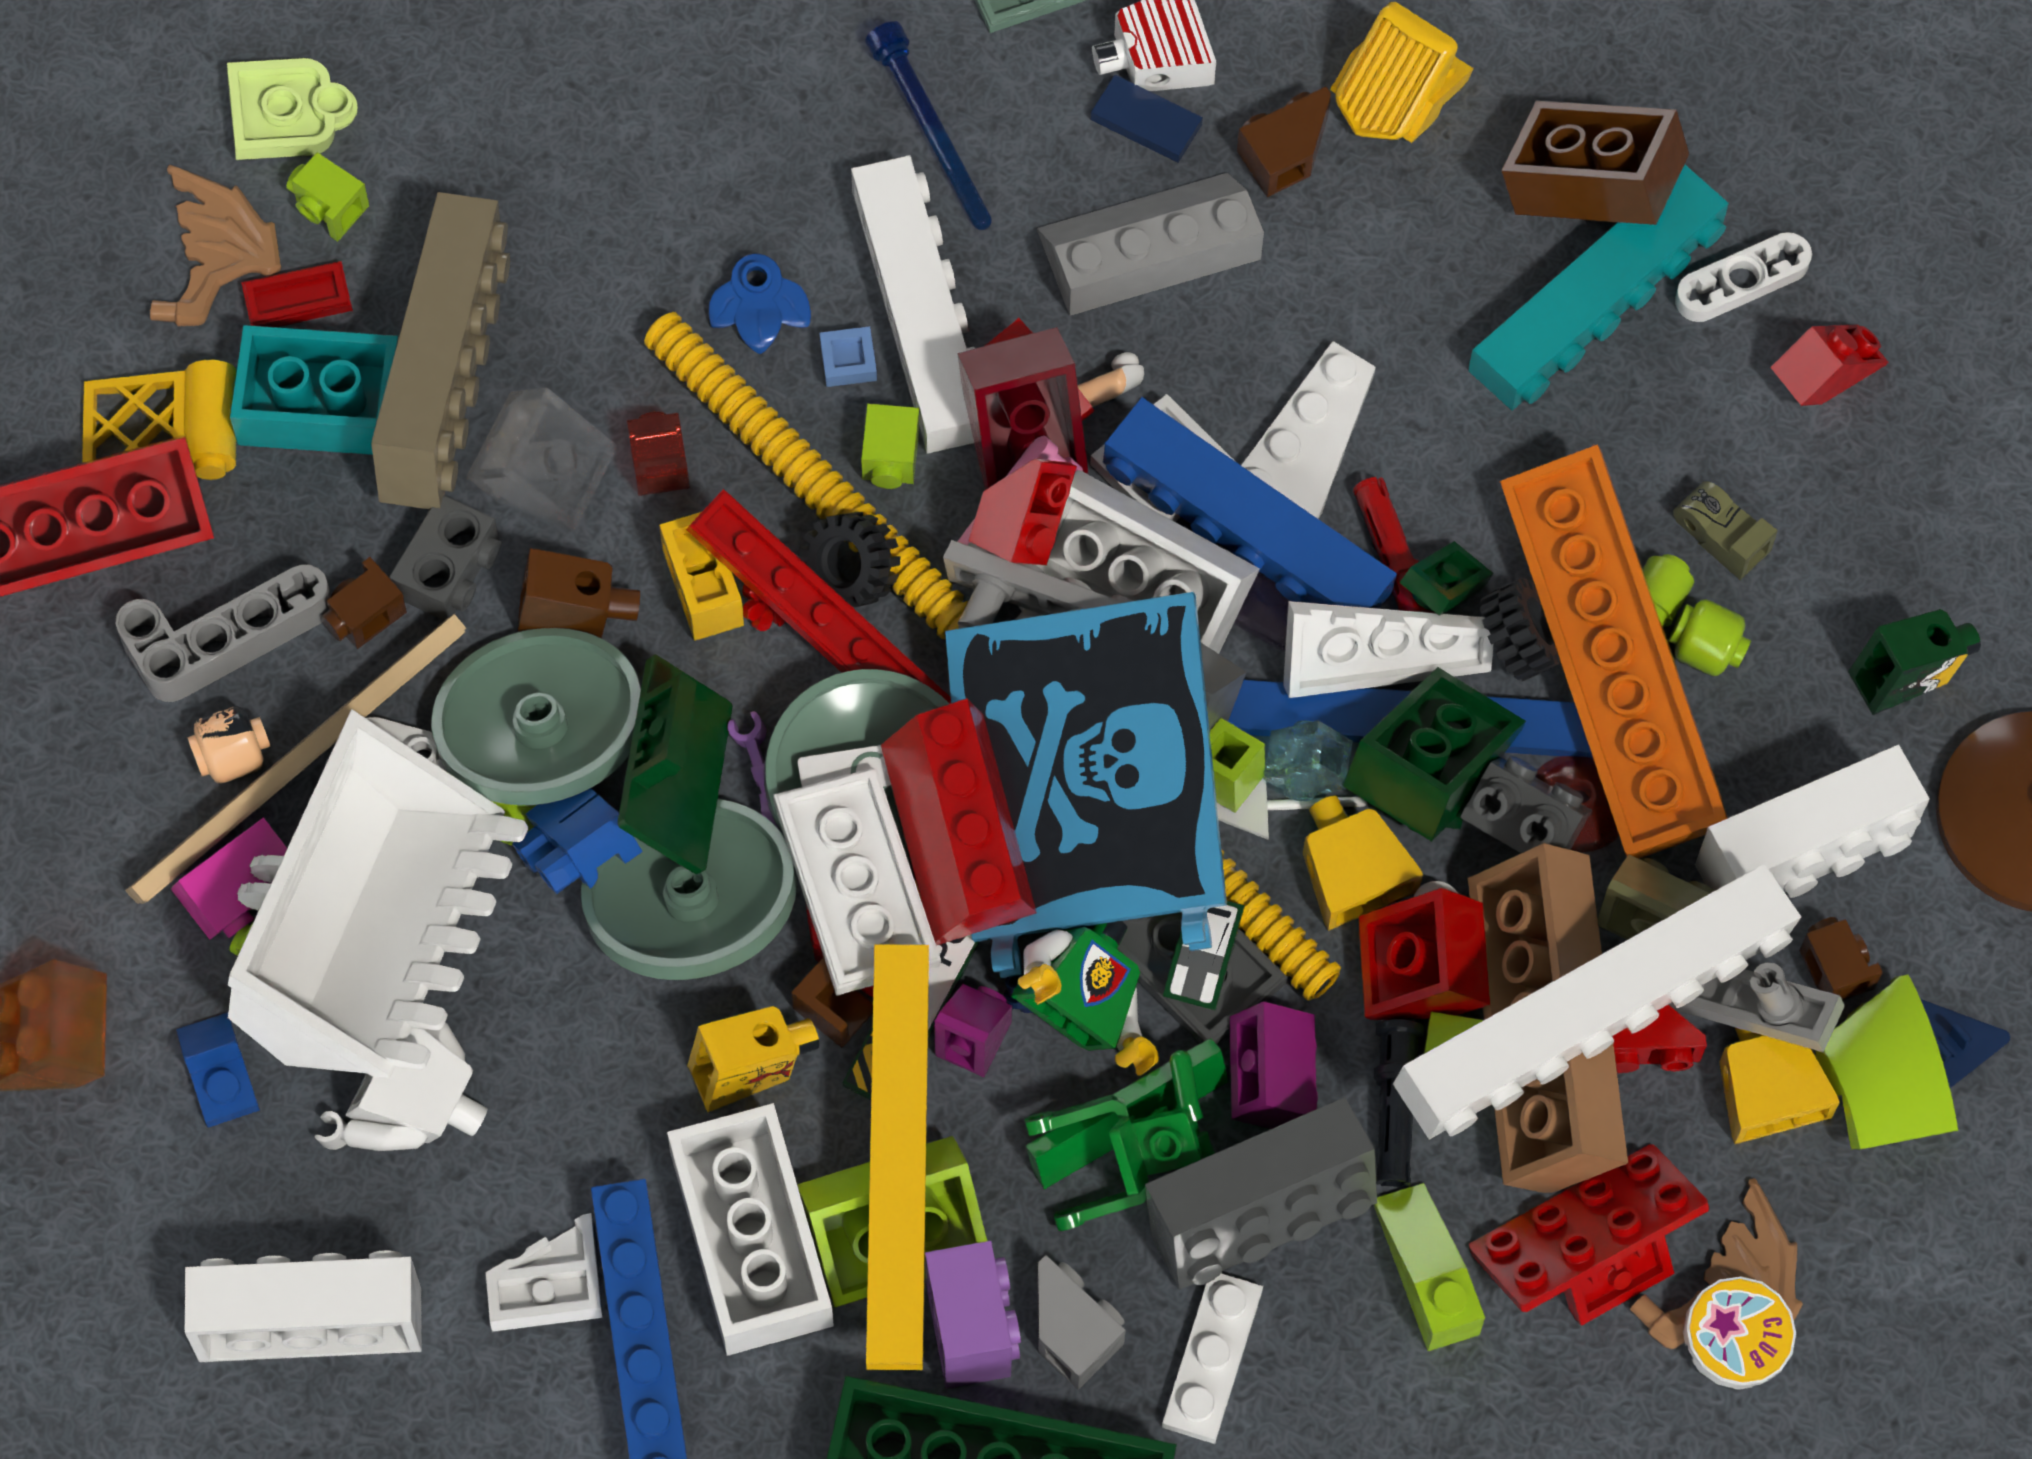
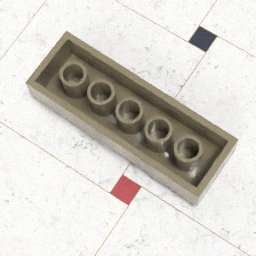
M437 192L371 442L378 498L381 503L431 509V507L440 508L445 492H453L455 489L458 475V462L453 461L456 449H464L466 446L469 421L464 417L467 406L475 407L477 402L479 377L475 376L477 365H486L490 337L485 334L488 324H496L500 309V294H496L498 283L506 284L510 270V253H504L508 224L500 222L498 200Z

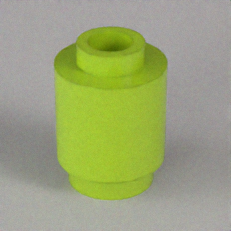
M1670 554L1652 556L1643 567V572L1662 627H1668L1672 624L1694 585V578L1689 572V566L1682 559Z

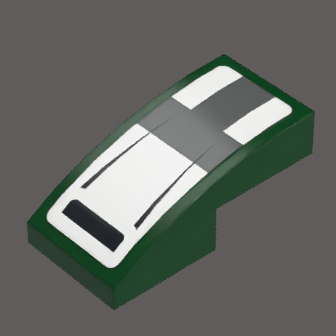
M1227 901V906L1208 909L1207 917L1211 930L1212 948L1190 951L1189 945L1183 944L1182 931L1180 932L1163 997L1211 1010L1217 1009L1245 905Z

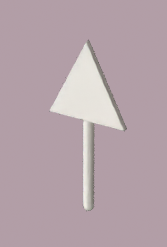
M1265 769V776L1236 813L1217 803L1218 820L1269 840L1267 810L1310 809L1312 805L1323 798L1267 800ZM1359 796L1338 797L1343 808L1364 807L1368 804Z

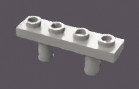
M951 540L943 556L948 580L974 590L958 621L959 629L993 624L1003 602H1009L1042 615H1049L1133 601L1121 595H1113L1110 598L1092 591L1087 584L1075 578L1067 577L1061 580L1044 574L1043 570L1035 564L1011 563L973 543H969L967 546Z
M1775 963L1760 964L1754 972L1744 969L1741 973L1723 983L1716 977L1703 984L1704 991L1688 1004L1676 1008L1673 1002L1668 1004L1679 1012L1824 1052L1844 1009L1840 995L1786 981L1784 971Z

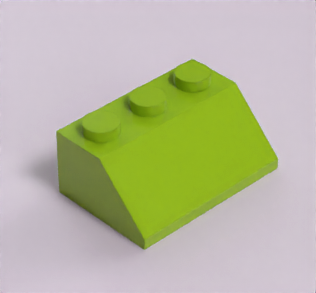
M953 1136L927 1143L925 1252L986 1242L987 1237L968 1163ZM870 1162L797 1184L818 1260L834 1307L867 1298Z

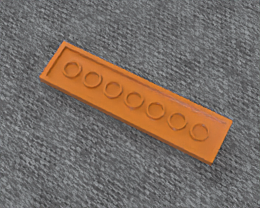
M1597 444L1500 481L1626 857L1630 854L1640 859L1706 835L1709 826L1728 819V815L1601 449Z

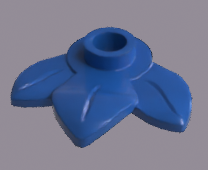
M750 254L741 258L732 270L731 281L715 290L709 303L711 327L724 328L736 324L737 331L743 342L758 354L764 353L775 341L781 329V323L798 328H805L810 325L811 310L806 293L797 283L782 278L781 270L777 263L763 254ZM758 270L765 274L766 281L761 286H753L747 281V275L751 271Z

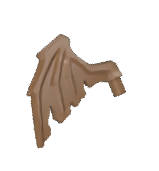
M169 165L167 172L172 175L174 188L181 192L192 193L198 201L204 204L185 201L182 204L176 205L179 225L190 232L181 235L182 243L186 248L185 256L189 261H198L203 265L195 266L190 270L191 277L188 288L178 302L152 300L150 318L154 321L175 322L177 326H199L207 320L213 301L221 286L248 273H259L269 277L281 270L275 224L273 222L266 223L260 218L238 186L229 189L212 180Z
M1753 1178L1747 1183L1749 1190L1742 1203L1746 1211L1754 1219V1231L1757 1239L1752 1236L1744 1223L1731 1221L1721 1238V1246L1724 1248L1725 1256L1714 1252L1710 1260V1267L1704 1272V1280L1709 1285L1720 1279L1740 1276L1762 1281L1780 1294L1791 1310L1793 1320H1795L1803 1305L1800 1300L1796 1299L1795 1295L1797 1243H1789L1787 1235L1757 1180ZM1697 1291L1695 1296L1682 1307L1666 1313L1646 1294L1639 1298L1630 1310L1649 1328V1335L1665 1348L1674 1349L1685 1342L1683 1328L1686 1312L1701 1291Z

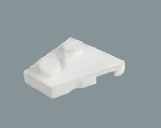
M583 1214L574 1220L575 1227L553 1240L548 1241L544 1237L527 1247L520 1257L507 1259L486 1272L489 1318L492 1332L602 1318L591 1214Z

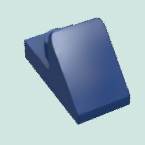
M228 1012L176 1029L183 1058L189 1070L208 1128L260 1111L232 1022L228 1018Z

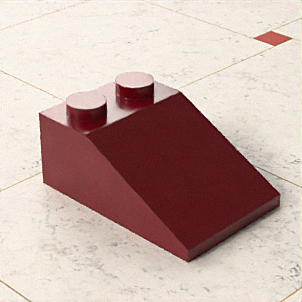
M1057 327L957 353L963 396L985 490L1005 478L1029 445L1041 436H1046L1057 445L1060 456L1063 458L1071 457L1083 468V472L1088 474L1075 363Z

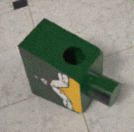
M1941 609L1877 627L1848 673L1872 715H1875L1948 684L1965 658L1980 650V637L1976 628L1971 623H1964L1955 627L1947 612Z

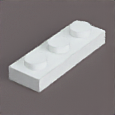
M1222 1273L1211 1282L1206 1283L1162 1422V1428L1213 1444L1216 1443L1262 1295L1263 1286Z

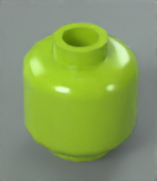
M1703 599L1697 602L1694 607L1688 604L1685 605L1668 642L1675 644L1674 655L1678 661L1715 677L1723 673L1728 665L1735 668L1740 666L1751 640L1743 637L1745 620L1740 614L1713 601Z

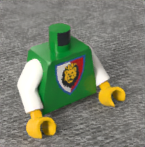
M1123 921L1093 925L1092 929L1081 927L1054 930L1027 945L1024 950V975L1018 979V985L1011 995L1014 999L1085 1050L1115 1049L1117 1046L1120 1052L1115 1055L1116 1064L1126 1068L1133 1063L1138 1076H1142L1158 1062L1159 1055L1157 1049L1151 1041L1142 1037L1138 1024L1136 985L1140 975L1139 967L1118 950L1128 929Z

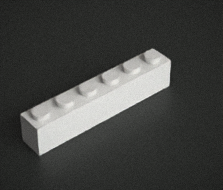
M910 155L851 168L853 196L914 408H919V428L926 452L928 454L972 444L974 439L963 396L957 353L972 350L975 347L966 348L962 335L968 332L965 310L962 303L953 304L950 290L955 289L956 286L950 260H941L937 246L943 245V239L938 218L936 215L930 217L927 215L924 203L930 202V193L924 172L915 173Z

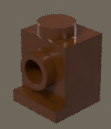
M371 557L362 562L364 570L362 575L356 579L349 578L335 588L331 598L327 600L329 611L321 616L324 625L335 639L341 641L347 637L356 649H359L407 613L402 592Z
M1829 917L1813 924L1808 929V933H1806L1799 950L1817 989L1840 995L1842 1001L1875 989L1883 973L1879 963L1868 966L1870 956L1867 946L1860 934L1856 933L1853 935L1846 919L1838 921L1837 917Z

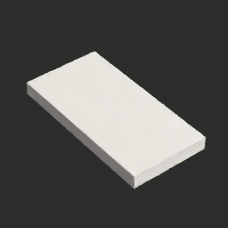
M877 767L775 794L773 803L793 859L836 996L874 985V944L929 945V970L940 967L941 958Z

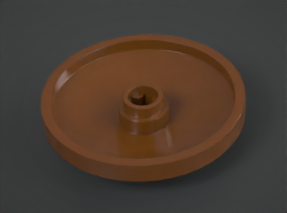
M2032 711L2009 714L1994 719L1973 731L1961 742L1949 759L1940 779L1936 798V818L1939 833L1948 855L1960 872L1975 887L2001 903L2031 912Z

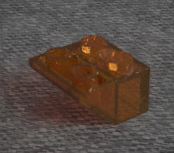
M53 959L0 984V1091L78 1088L105 1076L107 973Z

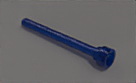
M897 21L879 25L866 36L865 43L874 60L881 61L884 66L890 67L973 226L978 230L988 229L992 223V217L907 58L909 55L907 47L910 41L903 27Z

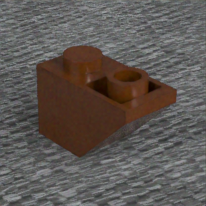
M1326 86L1313 93L1302 92L1290 99L1286 106L1268 115L1266 113L1257 114L1239 128L1237 152L1267 197L1311 176L1329 114L1331 93Z

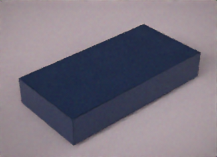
M1114 75L1091 111L1092 121L1179 163L1201 128L1203 117L1117 75Z

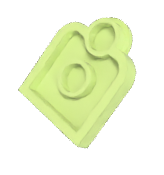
M299 58L227 63L236 160L315 155L317 152L320 154L332 144L335 131L350 125L357 115L358 106L354 95L345 86L331 83L327 69L316 60Z

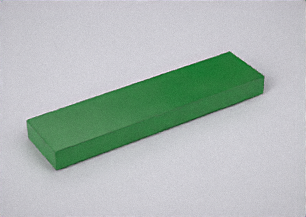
M1212 1038L1187 1051L1192 1060L1198 1100L1229 1082L1222 1051ZM1170 1061L1113 1094V1096L1124 1099L1129 1116L1134 1115L1135 1119L1148 1117L1157 1108L1167 1106L1168 1111L1177 1109ZM1108 1112L1052 1129L1026 1145L1033 1173L1044 1190L1113 1150L1109 1131L1119 1121L1115 1112Z

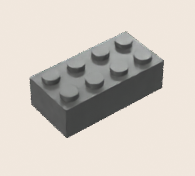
M1345 1097L1145 1184L1151 1236L1178 1289L1181 1290L1192 1284L1203 1285L1209 1283L1228 1268L1242 1262L1253 1263L1259 1261L1278 1246L1292 1240L1303 1241L1309 1239L1321 1227L1342 1218H1356L1364 1214L1371 1205L1377 1203L1375 1148Z

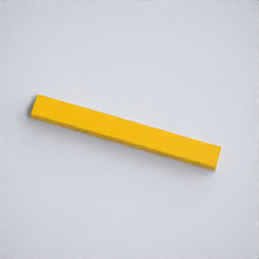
M874 944L866 1370H923L929 945Z

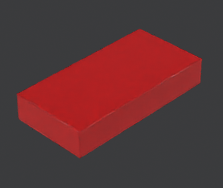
M342 261L241 282L251 326L280 327L353 311Z

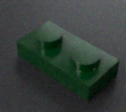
M1454 541L1411 566L1400 581V584L1412 593L1413 599L1420 606L1434 611L1440 616L1481 591L1494 573Z

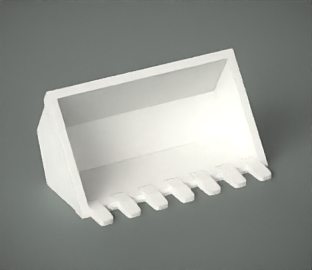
M351 709L285 855L254 856L251 862L250 873L259 880L269 883L254 882L252 884L249 882L241 884L238 890V901L252 910L256 909L258 913L229 974L228 986L231 987L228 1018L286 1066L367 1073L370 1076L385 1078L391 1077L395 1067L425 1068L431 1056L429 1049L423 1045L406 1042L412 1028L440 1030L443 1028L448 1014L442 1007L424 1004L425 996L428 990L449 992L459 990L464 979L462 972L459 969L439 964L445 952L472 954L476 951L480 942L479 935L475 931L457 928L458 920L461 914L489 916L492 914L496 905L494 896L489 893L472 890L477 877L504 879L509 875L512 868L510 859L505 856L488 853L493 840L521 842L527 833V824L523 820L504 816V809Z

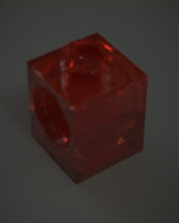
M649 412L641 415L638 419L627 420L638 496L690 488L679 414Z

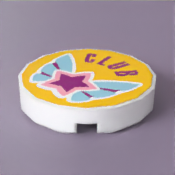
M1740 1276L1720 1279L1698 1294L1686 1312L1683 1336L1685 1346L1688 1345L1689 1353L1693 1357L1691 1360L1700 1373L1718 1385L1739 1390L1761 1385L1782 1371L1793 1354L1796 1330L1792 1312L1779 1293L1762 1281Z

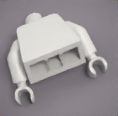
M445 1022L440 1030L412 1028L406 1042L423 1045L429 1049L431 1056L426 1067L423 1069L395 1067L390 1078L370 1076L366 1073L346 1113V1116L354 1120L346 1124L337 1113L333 1111L324 1112L320 1118L325 1123L337 1124V1129L335 1133L328 1137L315 1135L320 1144L327 1149L333 1150L342 1148L346 1144L350 1147L374 1151L418 1149L424 1143H431L439 1138L445 1130L447 1123L470 1136L475 1135L486 1116L488 1108L462 1094L473 1073V1069L465 1062V1052L449 1025Z

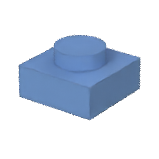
M870 326L819 333L826 387L877 381Z

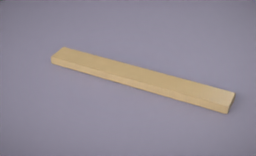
M455 614L441 622L125 890L137 904H144L153 898L337 742L351 709L365 718L462 636L466 629L463 623Z

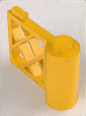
M201 360L188 365L185 371L84 381L82 463L96 459V448L111 435H114L127 446L124 450L127 451L148 445L164 430L172 438L186 435L197 477L206 480H216L224 477L226 472L233 470L236 466V437L230 420L237 373L236 368L224 361ZM174 388V400L159 416L144 404L156 390ZM98 394H120L128 401L109 421L97 412ZM137 410H140L153 422L132 441L119 431L118 428ZM172 419H173V427H171V426L169 425V423L171 422ZM97 422H98V423H100L103 427L96 433Z

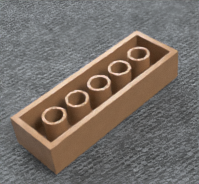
M1543 843L1468 878L1470 898L1483 903L1490 1005L1483 1007L1484 1020L1602 955L1589 855ZM1613 1044L1589 1059H1586L1584 1054L1581 1053L1567 1061L1569 1068L1554 1080L1543 1085L1538 1079L1521 1087L1524 1093L1517 1100L1500 1110H1495L1503 1185L1551 1193L1628 1163Z

